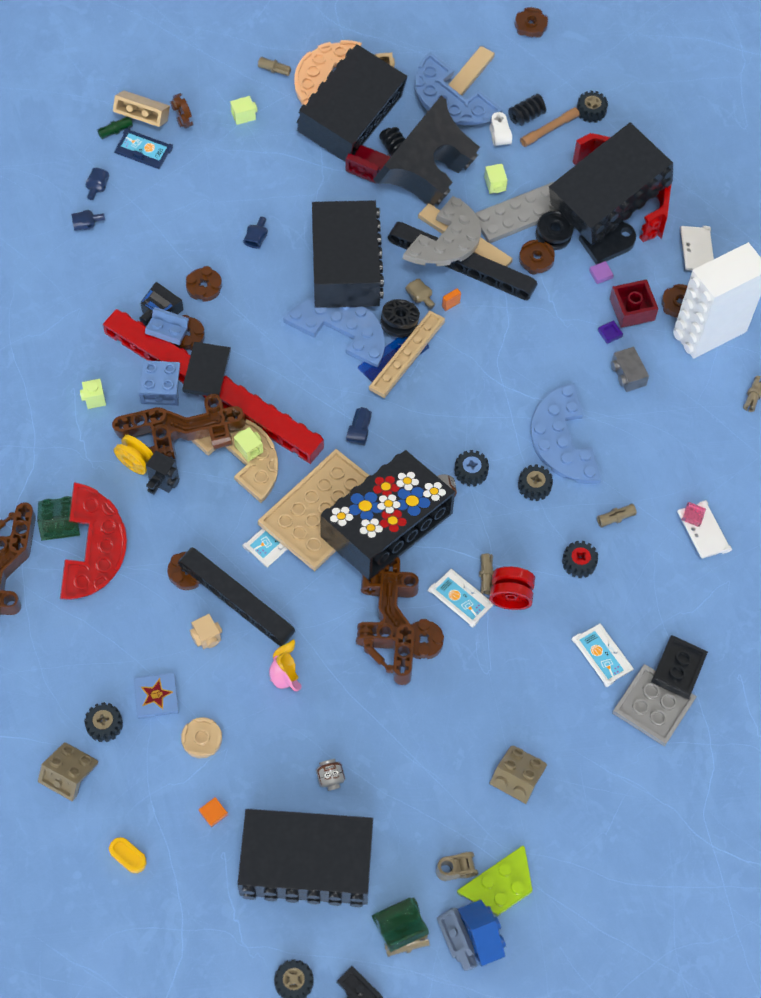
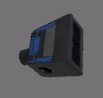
M155 282L140 303L143 315L139 317V320L147 326L152 318L154 307L179 314L184 310L182 299L158 282Z

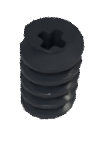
M536 93V95H532L530 98L525 99V101L514 105V107H510L508 114L514 124L519 123L522 126L524 121L528 123L530 119L533 120L536 116H541V113L544 114L547 110L542 96Z
M398 127L386 128L379 134L380 140H382L391 156L405 140Z

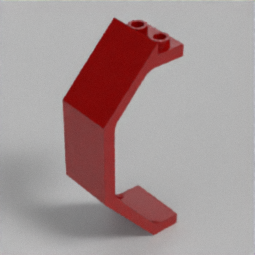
M589 133L576 140L572 162L575 165L578 164L610 137ZM671 185L667 188L664 187L656 196L660 202L659 209L644 217L646 223L642 225L641 230L643 234L639 236L642 242L649 239L652 240L657 235L662 239L668 217Z

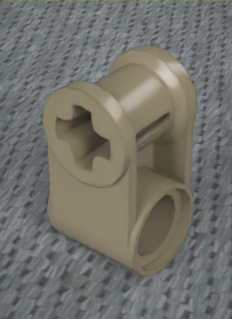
M465 852L441 858L436 868L437 877L442 881L478 875V870L475 869L473 861L474 852ZM448 865L452 871L445 873L442 871L441 866Z

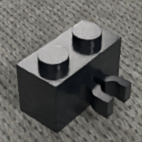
M155 451L146 464L149 478L146 487H148L147 492L154 495L158 488L169 493L172 488L178 485L180 480L176 460Z

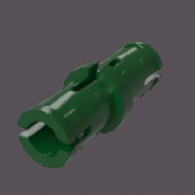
M126 116L118 121H111L107 126L98 128L97 132L99 137L104 139L110 135L119 134L120 131L132 127L133 124L131 119Z

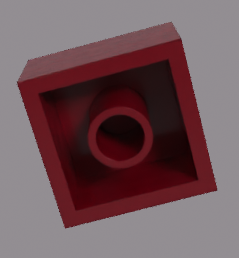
M647 279L612 287L610 301L621 328L655 321L659 308Z

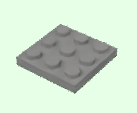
M644 664L613 710V714L665 747L697 696L691 693L689 699H686L651 683L655 670Z

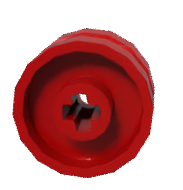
M512 566L500 567L493 571L491 582L493 586L491 587L489 598L492 604L509 610H523L532 606L534 594L532 590H534L535 585L533 573L526 569Z

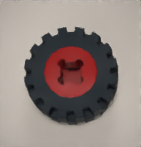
M575 541V544L573 542L570 543L563 554L562 564H564V570L567 569L568 574L572 573V577L577 575L578 578H582V576L586 578L589 574L591 575L598 563V552H595L596 548H591V544H585V541H582V543Z

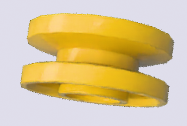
M125 435L121 440L122 444H117L113 449L114 454L128 469L137 474L144 475L147 472L146 464L153 453L137 438Z

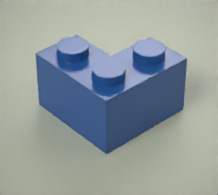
M479 900L458 908V912L474 947V955L480 965L484 966L506 957L503 949L506 947V943L498 931L501 929L498 918L493 916L490 906L486 907L483 901Z

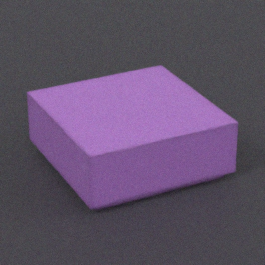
M606 261L589 268L597 284L613 279L614 274Z

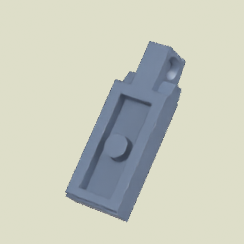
M452 908L438 916L437 921L452 957L461 962L464 971L477 967L474 947L458 909Z

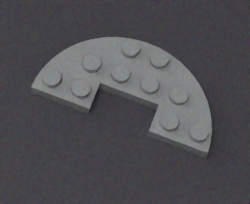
M452 196L436 217L437 221L448 225V228L437 241L420 234L405 251L403 259L420 265L435 263L436 266L450 265L451 262L457 260L463 261L476 250L480 241L481 224L477 215L461 199Z

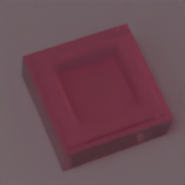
M688 502L681 520L700 527L706 508Z

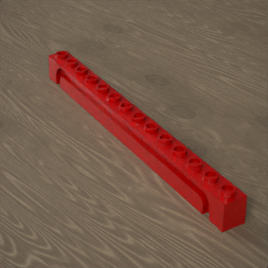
M116 309L103 323L106 335L116 341H121L122 345L147 361L179 362V381L184 384L191 356L185 349L178 348L171 342L145 334V325L140 321L132 319L126 312ZM228 376L224 377L220 394L224 409L233 406L240 407L245 418L262 428L271 440L292 453L294 451L298 454V457L309 464L324 449V439L320 434L313 433L304 424L292 420L291 416L281 413L274 405L265 403L258 395L248 392L244 386H238Z

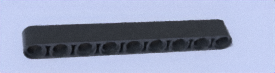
M396 222L387 237L392 244L406 250L420 234L435 241L438 240V237L403 222ZM472 253L463 261H453L450 265L445 266L523 300H529L538 285L534 278L476 253Z

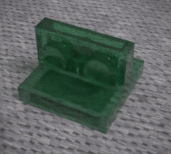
M409 897L371 915L390 953L429 934L414 897Z

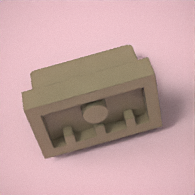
M64 742L42 763L38 782L73 801L78 795L81 781L98 765V760Z

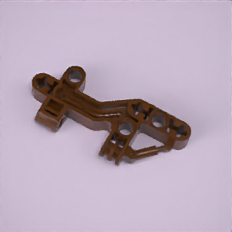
M210 394L204 401L206 409L204 414L184 417L166 409L155 407L118 416L113 420L112 427L121 439L125 435L136 437L152 433L154 446L148 447L154 454L155 451H158L176 459L174 447L176 439L181 438L192 441L210 436L214 450L232 446L230 431L243 428L246 424V418L240 407L233 406L224 409L221 398L216 394ZM212 404H218L216 407H211ZM144 421L142 425H137L139 422ZM166 433L164 437L159 438L161 434Z
M26 502L20 503L16 507L15 513L11 512L6 519L0 520V529L6 526L5 523L13 520L11 535L0 536V547H4L0 550V615H15L21 610V603L17 594L13 591L4 590L6 579L30 556L36 516L32 506ZM22 530H27L25 533H19ZM15 601L12 605H7L8 602Z
M399 557L370 580L362 575L361 592L366 595L379 596L380 622L359 623L357 625L358 637L356 638V643L364 646V652L369 654L379 665L382 664L386 668L387 673H393L394 681L398 685H406L412 678L415 632L398 608V597L416 596L419 591L418 576L414 573L400 572ZM383 634H388L389 636H388V637H383L382 635H383ZM404 636H407V642H403ZM374 648L394 649V665H388ZM406 653V654H408V655H407V656H401L400 654ZM401 667H405L404 673H401Z

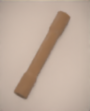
M574 107L541 128L521 137V144L527 147L559 126L572 121L580 115L579 110Z

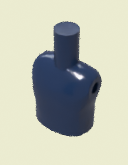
M92 168L91 174L85 183L86 188L90 190L87 195L89 200H94L96 192L105 191L109 178V173L106 170Z
M90 210L71 214L74 231L91 229L94 227L95 222L105 220L104 213L93 215Z
M260 217L257 225L248 226L243 240L246 246L256 249L261 247L268 233L267 228L263 227L266 218Z

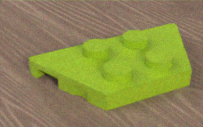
M522 845L458 889L457 894L473 902L482 900L486 907L490 906L493 915L497 917L533 891L525 847Z

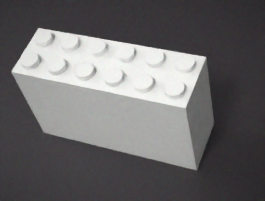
M749 242L692 270L673 333L693 359L748 330L761 296V257Z

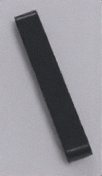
M191 547L178 561L183 570L277 645L283 646L296 632L290 623L197 549Z

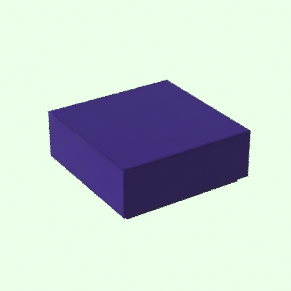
M614 320L598 327V332L606 344L623 337L622 331Z

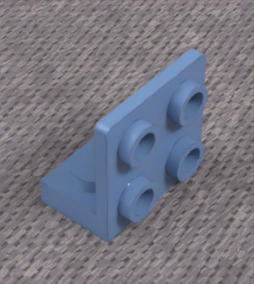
M143 361L139 388L141 404L178 406L179 362Z

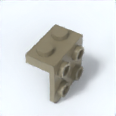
M510 746L497 766L490 785L527 804L547 764L541 759L523 751L521 748Z

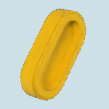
M119 837L110 843L109 851L111 856L129 872L137 874L145 869L147 861L144 854L127 839Z

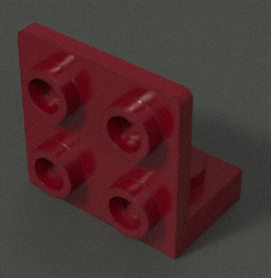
M360 145L355 155L348 153L346 157V172L376 183L373 179L391 156Z

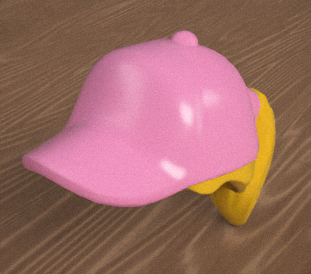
M294 639L276 649L273 654V662L269 668L271 682L277 688L285 689L291 687L294 691H299L302 686L297 681L298 675L295 672V662L290 655L295 648Z

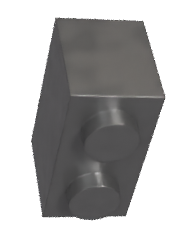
M634 347L613 354L611 361L612 370L616 371L618 381L626 392L647 385L649 375Z

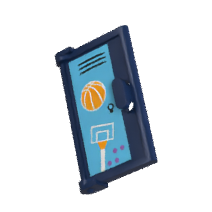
M126 128L114 153L160 169L168 153H171L173 144L164 143Z

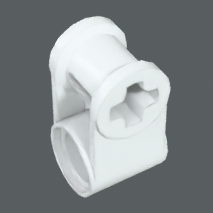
M501 112L494 113L490 125L493 145L512 144V133L509 129L506 115Z

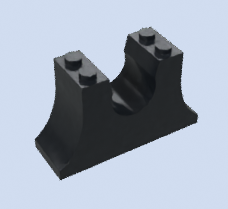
M441 95L373 180L378 184L387 183L400 186L413 193L426 205L429 203L433 206L435 203L439 205L451 191L449 187L453 182L445 172L436 166L434 160L443 162L449 169L459 173L462 169L466 170L477 158L478 154L476 152L480 146L466 136L455 124L448 111L447 100Z

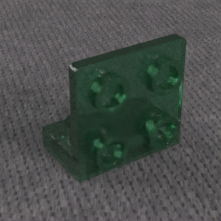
M71 496L59 499H44L38 502L37 522L41 541L80 536L79 523L69 522Z

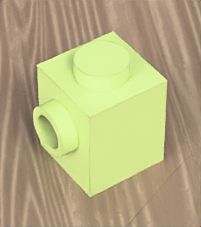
M250 96L230 101L231 113L236 125L256 120L255 112H258L256 103L252 102Z
M503 164L485 166L484 178L489 194L506 191L508 179Z
M101 379L82 382L83 389L80 390L82 401H86L87 408L106 406Z
M250 427L239 431L234 436L235 447L247 462L263 453L261 437L256 431L253 432Z

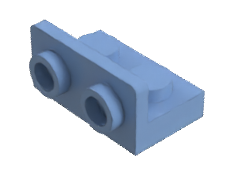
M154 307L152 318L145 328V334L180 345L187 333L189 319Z

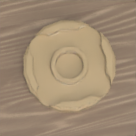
M206 717L195 718L184 726L181 733V742L185 751L190 756L208 758L219 750L222 743V732L212 719Z

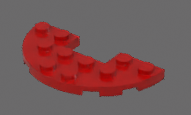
M75 482L73 483L69 522L88 524L84 562L64 560L60 599L62 600L83 598L107 585L122 565L127 543L125 526L114 504L96 489Z

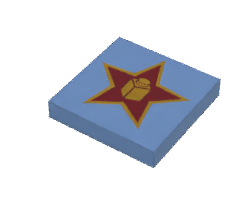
M174 673L134 678L138 719L179 713Z

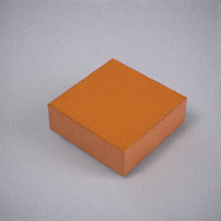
M458 288L443 296L442 308L445 311L460 303L461 292Z
M216 797L198 809L210 827H213L228 816L227 811Z

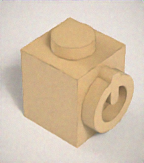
M210 614L191 622L192 629L189 631L198 647L202 646L203 649L207 647L212 648L221 641L220 633H222V629L218 622L214 623Z

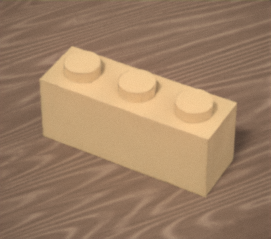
M124 90L115 95L113 112L158 127L168 122L169 105Z

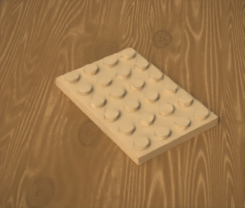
M335 449L258 520V525L313 571H316L336 552L333 547L321 538V513L326 508L332 507L339 498L349 494L353 487L362 484L369 475Z

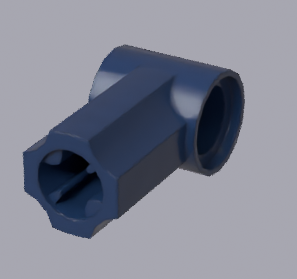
M356 408L352 425L348 428L346 442L365 446L368 437V426L372 416V412L367 408Z

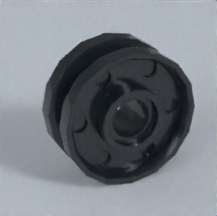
M559 211L546 212L538 220L535 232L536 240H539L538 242L541 243L547 242L554 250H561L570 243L574 226Z
M391 300L383 306L380 321L381 327L387 334L393 337H408L418 326L420 312L413 303L407 300Z

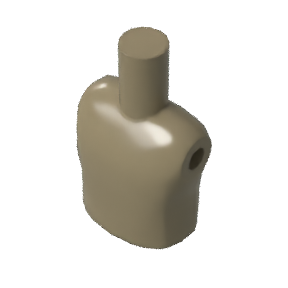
M420 279L410 282L405 287V290L414 302H424L430 309L435 306V303L429 298L432 296L431 288L426 286Z

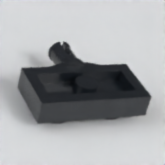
M353 966L337 980V984L345 991L346 998H383Z

